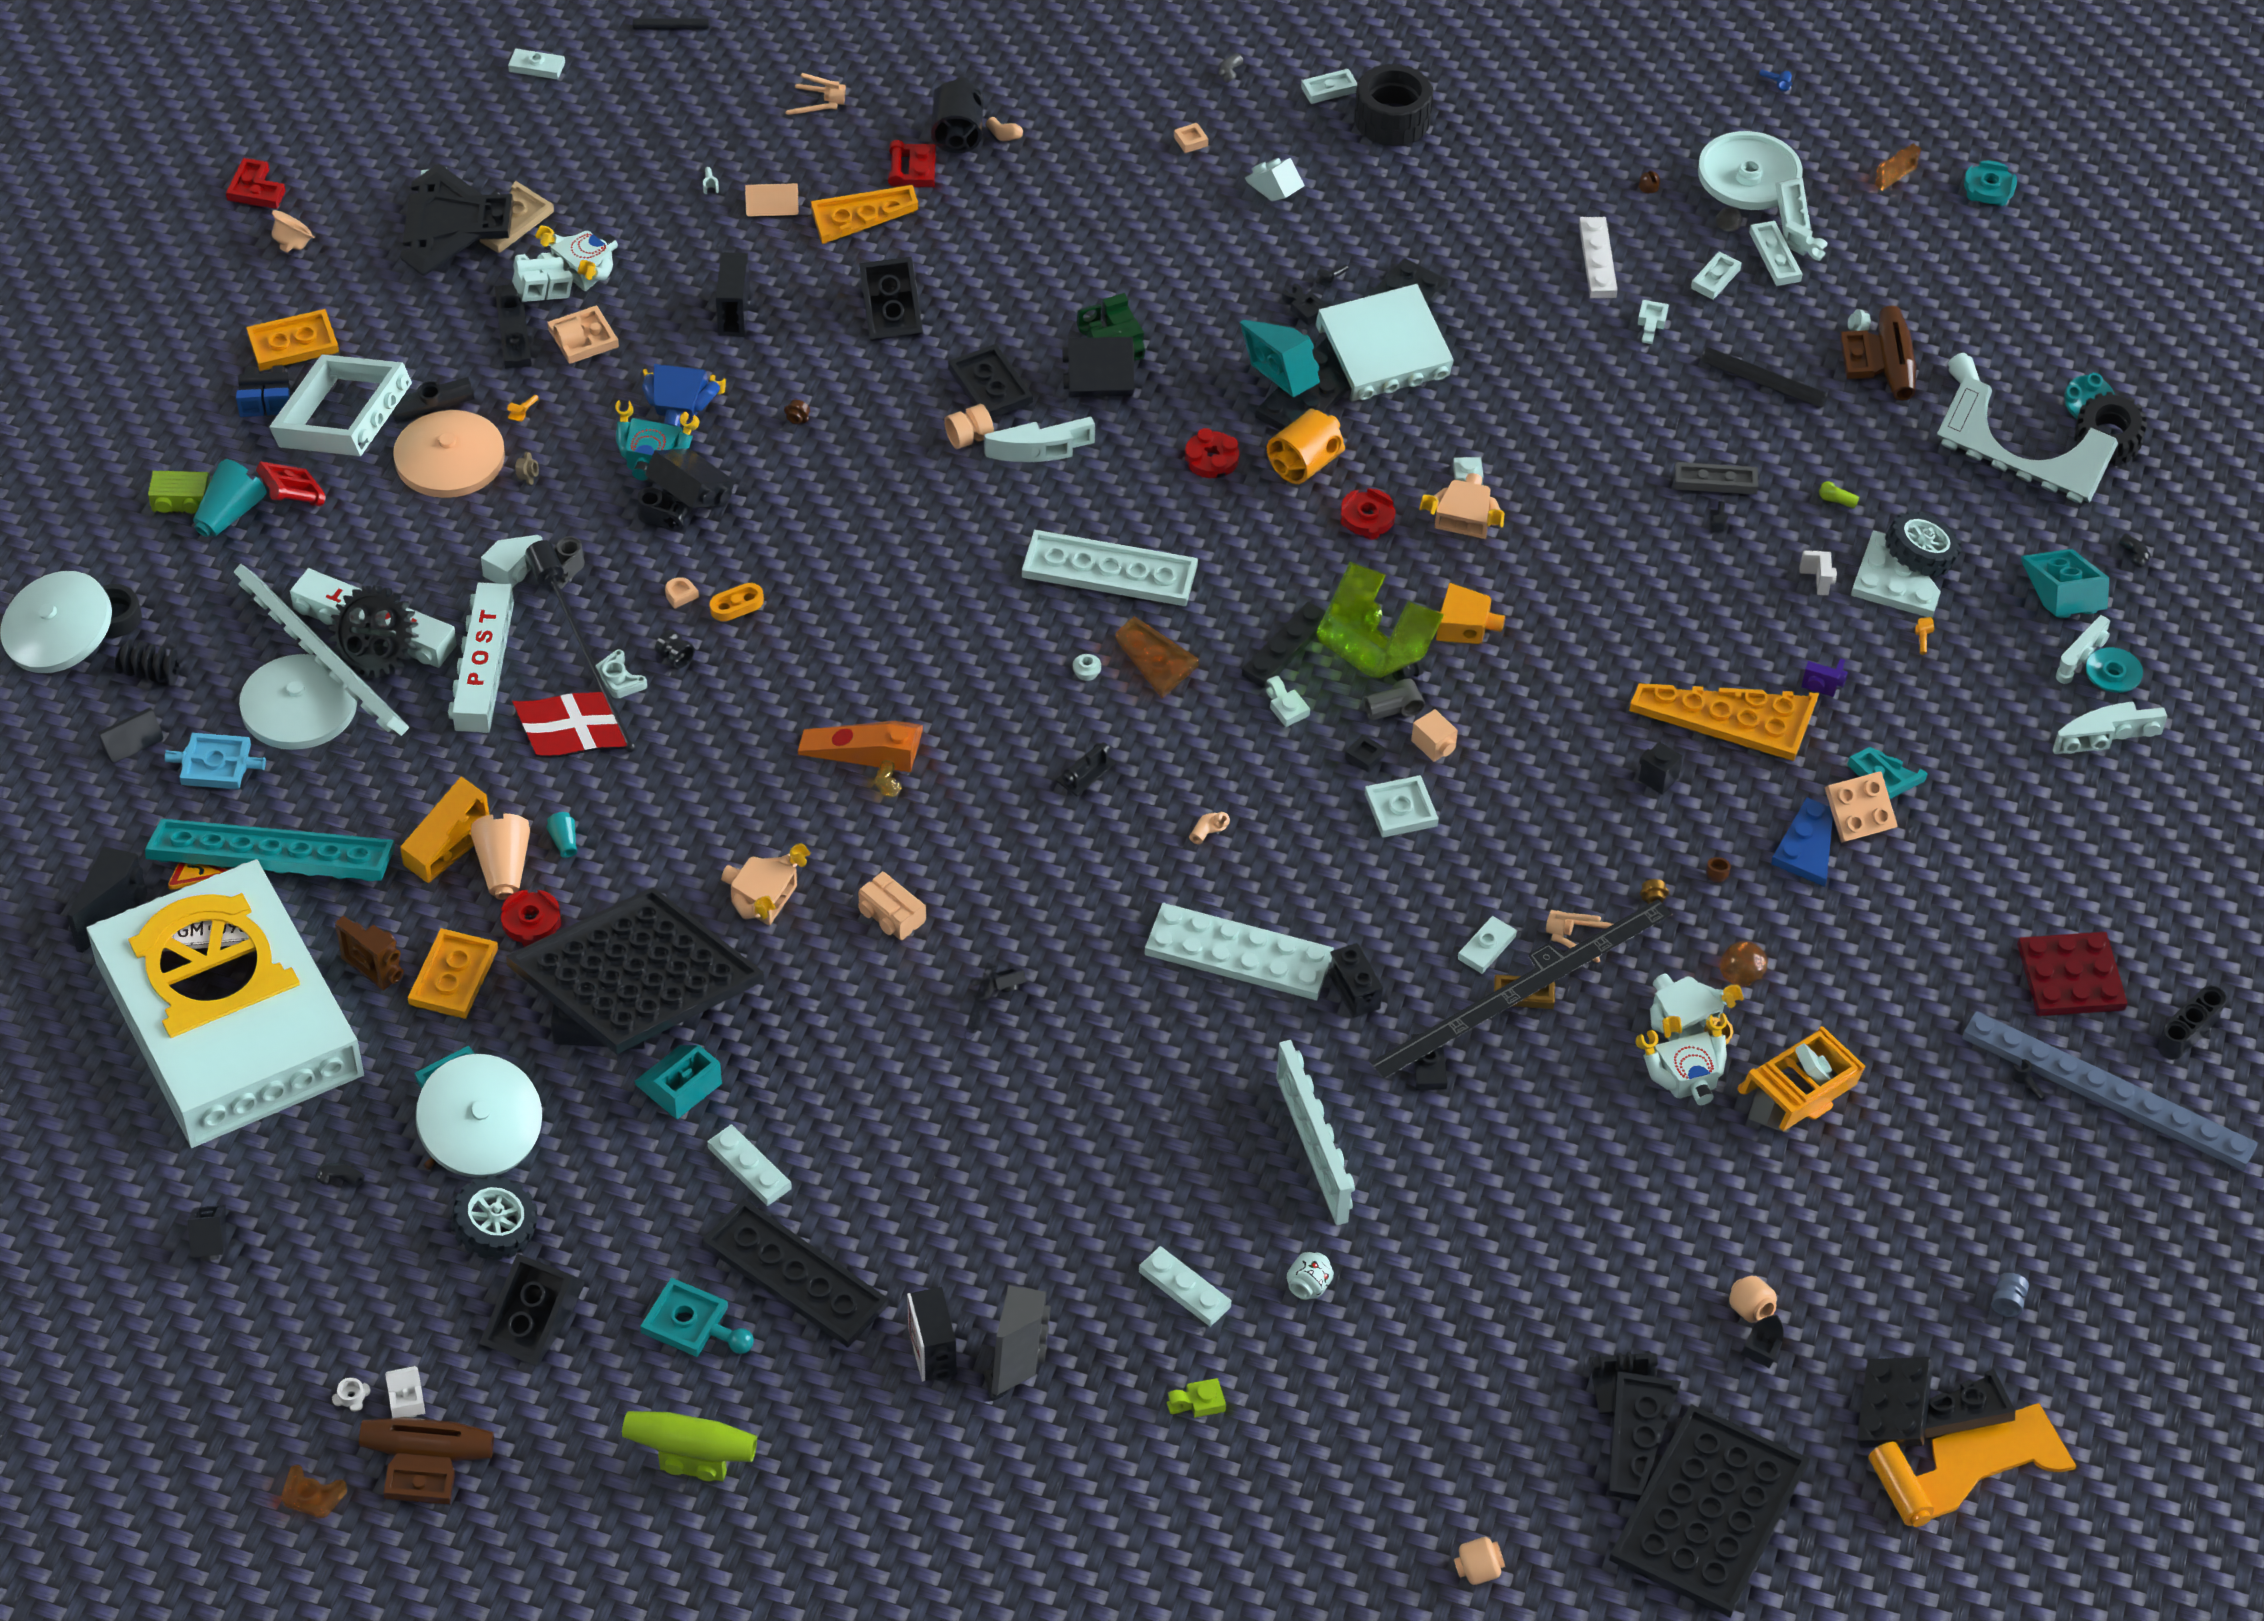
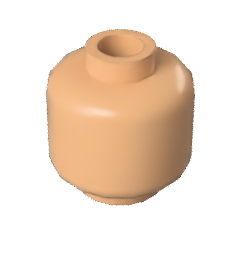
M1747 1276L1739 1279L1731 1288L1729 1298L1731 1307L1750 1323H1757L1762 1318L1773 1315L1777 1306L1775 1291L1757 1276Z
M1481 1537L1461 1544L1459 1547L1460 1557L1454 1558L1459 1577L1466 1576L1472 1585L1497 1579L1501 1575V1568L1505 1567L1498 1542L1492 1543L1488 1537Z

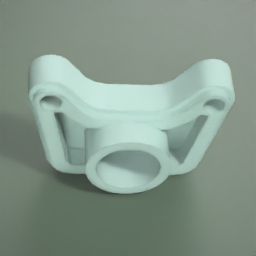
M622 650L614 651L596 665L606 689L614 698H621L647 688L645 676L631 675L625 669V656Z

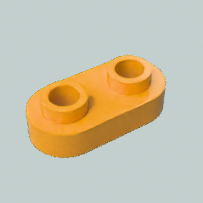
M745 583L716 594L710 600V614L718 621H729L758 610L764 603L763 590L755 583Z

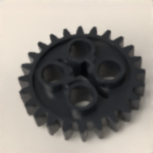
M373 585L372 588L371 586H362V591L360 589H353V597L349 595L343 596L345 605L336 604L337 609L340 611L339 615H331V618L337 621L336 625H331L328 628L335 631V635L330 637L329 641L337 642V646L332 651L341 652L342 654L339 658L343 662H347V665L352 670L355 669V673L358 676L365 674L366 678H374L375 675L377 678H384L386 673L395 674V667L404 668L401 659L411 660L412 657L407 652L408 649H416V646L411 643V639L419 637L418 634L412 632V628L418 626V623L410 621L415 611H406L410 602H400L402 594H392V588L384 587L382 590V586ZM361 610H363L365 616L363 622L359 619ZM387 613L390 614L391 618L390 623L388 625L385 622V616ZM352 627L390 630L395 631L396 635L354 633L351 629ZM359 638L362 641V648L360 651L357 648V641L359 640ZM385 641L388 644V651L386 652V654L383 651V643Z

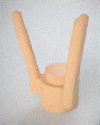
M802 73L800 75L801 78L823 84L825 87L795 84V88L824 93V101H829V103L787 110L785 113L786 115L826 109L837 110L838 105H844L846 85L839 84L838 81H829Z
M1551 910L1546 924V933L1552 934L1551 941L1572 948L1577 944L1564 938V936L1571 935L1574 924L1606 929L1613 924L1600 922V916ZM1596 957L1592 961L1599 963L1600 958Z

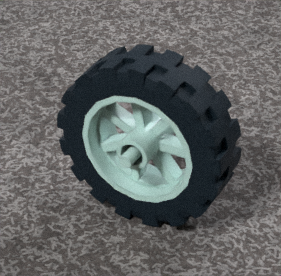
M1907 511L1906 514L1903 512L1898 514L1885 535V546L1890 549L1889 553L1891 556L1898 559L1897 562L1902 566L1906 565L1909 567V570L1913 572L1919 571L1921 575L1925 576L1932 574V576H1939L1941 573L1943 575L1947 574L1952 569L1961 552L1960 539H1956L1957 534L1950 530L1946 523L1939 522L1936 517L1932 515L1930 517L1926 516L1925 513L1919 511L1918 513Z
M487 1176L483 1180L479 1177L474 1179L472 1184L469 1185L467 1183L464 1185L461 1193H458L450 1217L452 1219L451 1230L456 1232L455 1238L459 1244L463 1243L468 1252L472 1253L474 1251L478 1253V1257L486 1259L488 1256L493 1257V1260H501L503 1256L510 1258L515 1256L518 1250L520 1252L523 1251L527 1243L531 1241L538 1220V1216H536L537 1206L536 1203H532V1195L529 1192H525L521 1184L517 1182L513 1184L506 1177L495 1179V1176ZM478 1205L484 1213L471 1211ZM514 1215V1217H515V1219H516V1221H517V1224H515V1223H513V1222H511V1221H509V1220H507V1219H505V1218ZM475 1220L485 1221V1222H484L481 1226H479V1225L475 1222ZM500 1226H502V1227H504V1228H506V1229H508V1230H510V1231H506V1232L501 1233Z

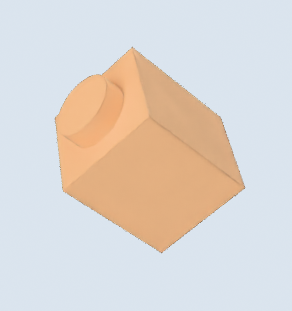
M1434 709L1413 722L1411 741L1435 762L1454 751L1458 730Z

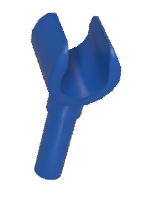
M1763 69L1760 70L1759 75L1777 81L1776 85L1779 90H1790L1792 75L1789 71L1775 74Z

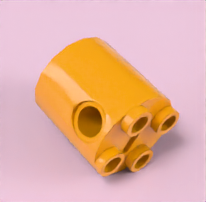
M1309 409L1268 441L1266 447L1270 464L1284 480L1292 484L1305 482L1344 452L1345 445L1339 430L1340 422L1333 415L1327 416L1318 410Z

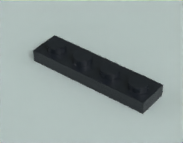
M1308 601L1242 668V676L1265 689L1269 685L1267 680L1276 675L1278 676L1330 623L1331 614Z

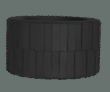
M1384 64L1366 71L1360 77L1356 89L1354 122H1356L1357 129L1360 130L1364 137L1382 145H1407L1419 140L1430 127L1433 102V86L1430 80L1421 71L1402 64ZM1383 103H1398L1405 106L1392 107L1384 105Z

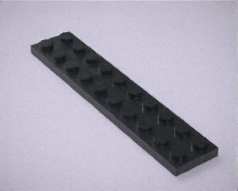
M1404 258L1366 297L1418 284L1429 307L1448 288V279ZM1328 337L1312 352L1314 359L1319 365V371L1317 372L1320 383L1295 397H1292L1278 386L1256 409L1255 418L1282 431L1309 409L1318 410L1326 414L1347 393L1351 386Z

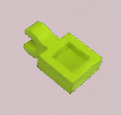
M1218 1378L1189 1383L1186 1385V1392L1183 1390L1168 1392L1170 1401H1167L1166 1404L1170 1414L1192 1410L1194 1418L1226 1411V1402Z

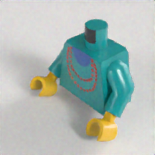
M618 400L615 408L620 416V421H617L616 443L621 456L627 460V467L633 470L632 475L636 479L646 480L648 478L645 472L655 450L685 449L690 447L693 437L691 430H695L699 426V419L696 415L693 416L691 423L686 424L689 414L687 412L681 414L680 423L684 426L683 432L682 427L632 418L631 422H628V417L633 414V406L629 401L628 410L622 412L620 411L621 402Z

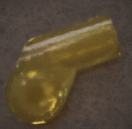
M884 760L881 762L874 783L884 796L892 798L898 795L901 790V783L898 782L896 784L895 778H891L895 769L894 763Z

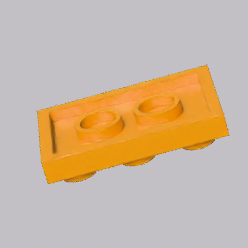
M326 309L246 327L260 371L270 369L273 366H284L318 358L321 354L331 355L339 353L338 343Z
M441 928L409 993L408 1004L466 1019L498 951V943Z

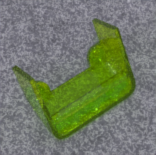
M1349 562L1319 625L1317 633L1319 641L1361 672L1376 679L1421 660L1427 653L1444 614L1407 601L1391 637L1388 638L1376 629L1382 619V609L1374 601L1386 575Z

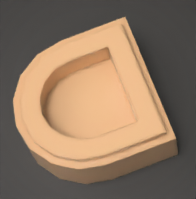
M677 577L671 579L665 586L666 598L674 609L699 598L698 590L686 578Z

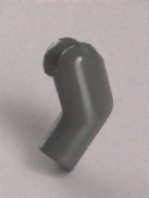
M1235 53L1219 64L1218 74L1220 77H1223L1224 82L1228 83L1236 78V73L1233 69L1243 64L1242 56L1239 53Z

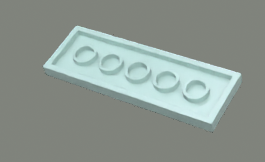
M1034 530L1022 568V578L1186 606L1196 573L1198 558Z
M1162 903L1145 946V955L1317 1001L1332 960L1330 951H1333L1334 948Z
M1291 1040L1279 1042L1276 1079L1336 1226L1348 1223L1349 1210L1353 1209L1351 1192L1355 1191L1353 1178L1350 1173L1346 1174L1344 1170V1157L1341 1149H1336L1334 1146L1332 1127L1330 1124H1325L1323 1105L1320 1099H1315L1314 1085L1311 1076L1304 1073V1061L1299 1050L1295 1051Z

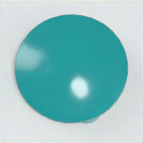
M2090 373L2089 375L2074 378L2067 385L2064 400L2069 412L2077 419L2080 408L2086 404V400L2090 397L2095 399V395L2099 393L2103 396L2107 392H2113V395L2115 393L2100 374Z

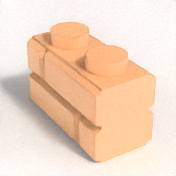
M882 871L873 878L872 882L869 881L860 888L858 892V906L861 913L867 918L873 917L878 921L881 929L886 934H893L898 939L903 940L913 930H916L925 923L926 905Z

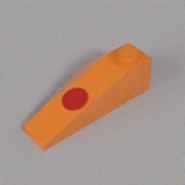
M885 721L804 729L798 748V755L911 772L923 725L900 721Z

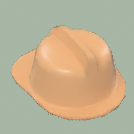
M272 211V215L275 218L272 238L280 243L282 251L288 253L291 249L302 250L312 237L315 238L308 227L297 219L281 211Z

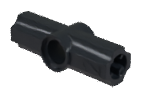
M466 377L441 385L435 381L422 383L416 392L403 395L392 411L394 420L399 421L421 414L427 415L438 411H445L446 407L474 400L469 378Z

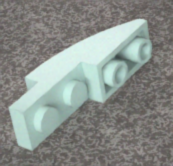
M1087 417L1039 429L1037 422L994 431L984 434V453L989 458L1013 462H1043L1069 458L1073 456V448L1095 443V423L1092 417Z
M2126 702L2091 711L2071 721L2058 731L2053 752L2054 754H2072L2082 751H2101L2103 749H2110L2113 739L2162 735L2167 719L2165 708L2136 710L2134 702Z

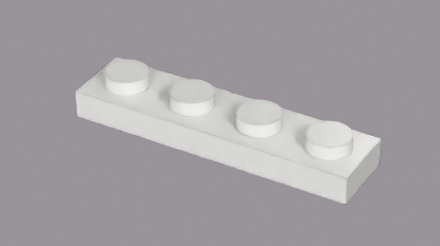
M1580 217L1579 229L1590 298H1616L1617 284L1606 217Z

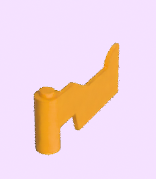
M2040 1403L2016 1410L2015 1421L1949 1433L1932 1439L1931 1446L1935 1470L1919 1476H1915L1896 1442H1888L1878 1446L1868 1457L1905 1525H1913L1914 1527L1923 1526L1933 1518L1957 1510L1977 1482L1986 1477L2030 1462H2034L2039 1468L2050 1472H2066L2076 1468V1464Z

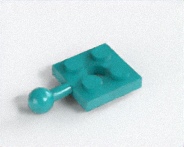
M672 1277L640 1326L642 1334L696 1357L699 1356L710 1336L728 1342L730 1349L737 1354L747 1353L754 1344L753 1335L747 1329L738 1328L732 1331L718 1325L728 1309V1301ZM684 1312L693 1315V1317L686 1322H681L676 1319L678 1314Z

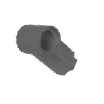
M1412 679L1400 680L1390 690L1364 696L1363 701L1369 720H1376L1398 713L1405 717H1412L1419 714L1425 707V702Z

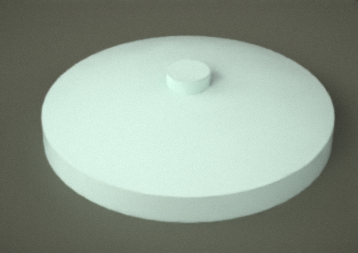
M1738 131L1721 135L1705 146L1699 159L1698 176L1705 190L1717 200L1740 209L1764 210L1779 206L1775 183L1802 178V164L1795 151L1783 141L1764 133Z
M60 571L45 575L22 589L9 604L0 628L2 645L10 658L27 671L53 673L70 668L88 657L105 637L112 617L110 599L102 586L85 573Z
M296 654L275 659L256 670L242 688L239 705L243 723L256 739L272 747L298 750L324 744L338 736L353 719L357 701L344 690L347 687L345 683L341 686L329 675L332 671L330 668L325 670L314 660L317 655Z
M486 1054L460 1056L440 1066L424 1084L416 1106L418 1135L429 1155L447 1170L473 1178L500 1175L517 1166L532 1150L538 1138L542 1122V1108L539 1095L527 1075L509 1061Z

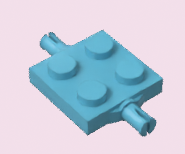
M192 733L190 742L183 752L166 750L165 753L166 763H182L180 782L181 785L239 789L243 774L248 768L265 770L266 766L265 758L248 757L251 747L250 737Z

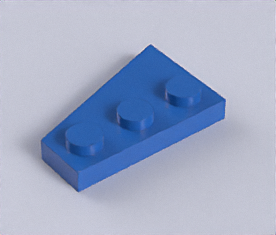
M1807 797L1773 855L1771 864L1825 887L1833 821L1831 808Z

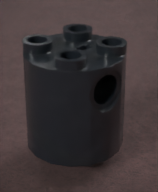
M959 77L956 80L943 83L933 93L931 138L936 146L950 153L969 152L976 148L982 139L984 96L980 89L970 83L965 77Z

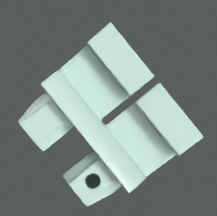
M550 252L541 253L537 259L531 260L525 254L515 256L512 282L517 289L521 302L544 300V298L546 300L569 298L574 277L570 271H564L562 257L554 258Z

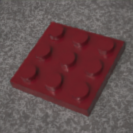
M2107 932L2019 937L2017 946L2037 1016L2126 1010L2128 1002Z

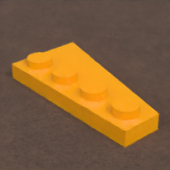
M913 185L811 201V211L822 244L918 210V200Z

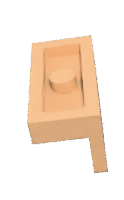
M798 183L745 185L747 216L798 215Z

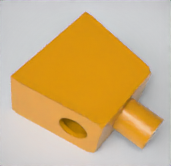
M1449 583L1438 621L1436 640L1480 644L1483 641L1486 629L1502 632L1505 616L1490 613L1492 600L1490 596Z

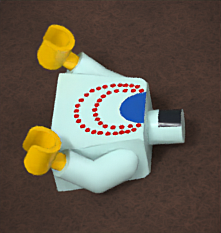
M539 226L535 237L541 239L540 243L544 247L548 245L551 247V255L554 258L562 257L564 271L571 272L574 277L573 282L582 290L587 291L597 281H606L613 268L612 251L618 247L612 235L608 234L599 239L590 231H584L574 236L562 237L554 234L553 230L547 226Z
M1724 1013L1720 1014V1026L1713 1024L1712 1014L1707 1017L1706 1025L1713 1032L1711 1036L1707 1031L1657 1044V1033L1649 1030L1647 1031L1649 1044H1647L1642 1034L1638 1035L1635 1042L1637 1047L1645 1050L1643 1056L1650 1078L1663 1088L1670 1090L1676 1098L1680 1099L1693 1095L1698 1105H1705L1711 1102L1714 1098L1711 1090L1716 1088L1718 1078L1723 1075L1727 1058L1725 1035H1722L1721 1030L1727 1024L1726 1015Z

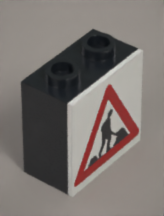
M942 1287L908 1293V1329L922 1382L932 1379L943 1380L952 1375H957L956 1338Z

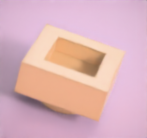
M1198 123L1174 130V138L1184 153L1208 146V137Z

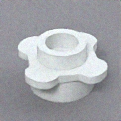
M345 1378L339 1383L337 1394L333 1395L332 1401L335 1406L343 1405L356 1412L362 1409V1402L365 1396L370 1394L371 1390L368 1384H362L356 1378Z

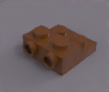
M344 915L335 922L341 958L383 991L402 978L404 970L399 966L401 953L396 948L397 942L390 932L382 931L374 924L365 931L361 924L356 921L353 923Z

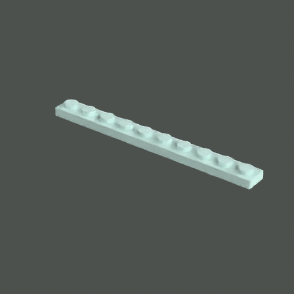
M242 564L234 570V573L241 579L239 585L250 595L255 593L256 596L253 599L265 610L269 607L271 611L268 614L280 625L284 622L286 626L283 629L295 640L299 637L301 641L298 644L310 655L315 653L317 656L314 660L325 670L330 668L332 671L329 675L341 686L345 683L347 687L344 690L356 701L361 699L363 702L360 706L372 717L376 714L379 717L376 722L384 730L390 732L393 729L401 736L408 730L409 726L256 574Z

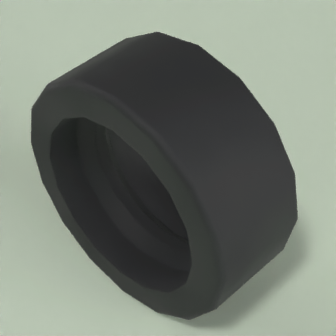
M122 584L102 586L111 604H124L130 607L126 613L111 618L105 637L116 638L125 636L135 630L141 621L142 613L137 594L130 587Z

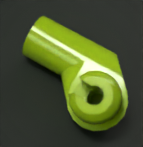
M1830 481L1823 482L1819 489V496L1824 501L1840 503L1852 509L1856 507L1859 496L1836 487Z

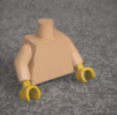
M1468 474L1465 481L1455 479L1451 481L1448 488H1443L1434 496L1427 494L1422 496L1419 510L1426 509L1432 515L1436 511V529L1486 539L1487 528L1490 525H1499L1500 528L1504 526L1505 513L1500 510L1496 499L1490 497V488L1481 485L1482 477L1478 474Z
M803 843L796 844L791 848L789 854L782 857H751L741 870L730 865L725 867L721 880L731 885L732 903L743 919L757 918L769 926L772 924L797 887L796 866L804 867L807 863L805 857L811 854Z

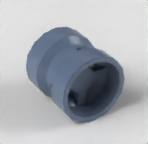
M2015 1273L2001 1274L1996 1284L1997 1292L1994 1293L1991 1302L1992 1309L2006 1317L2019 1316L2024 1307L2023 1298L2026 1297L2028 1292V1281Z

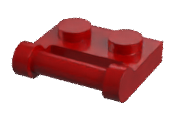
M900 140L892 141L889 145V152L892 157L888 183L893 187L913 185V187H935L936 145L904 144ZM902 157H909V174L901 172Z
M259 462L256 472L262 478L263 483L270 489L271 499L279 501L291 499L309 502L312 506H323L325 493L307 469Z

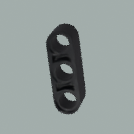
M2212 985L2202 988L2165 1024L2158 1042L2159 1053L2173 1060L2182 1057L2219 1021L2227 999L2225 992L2221 988Z

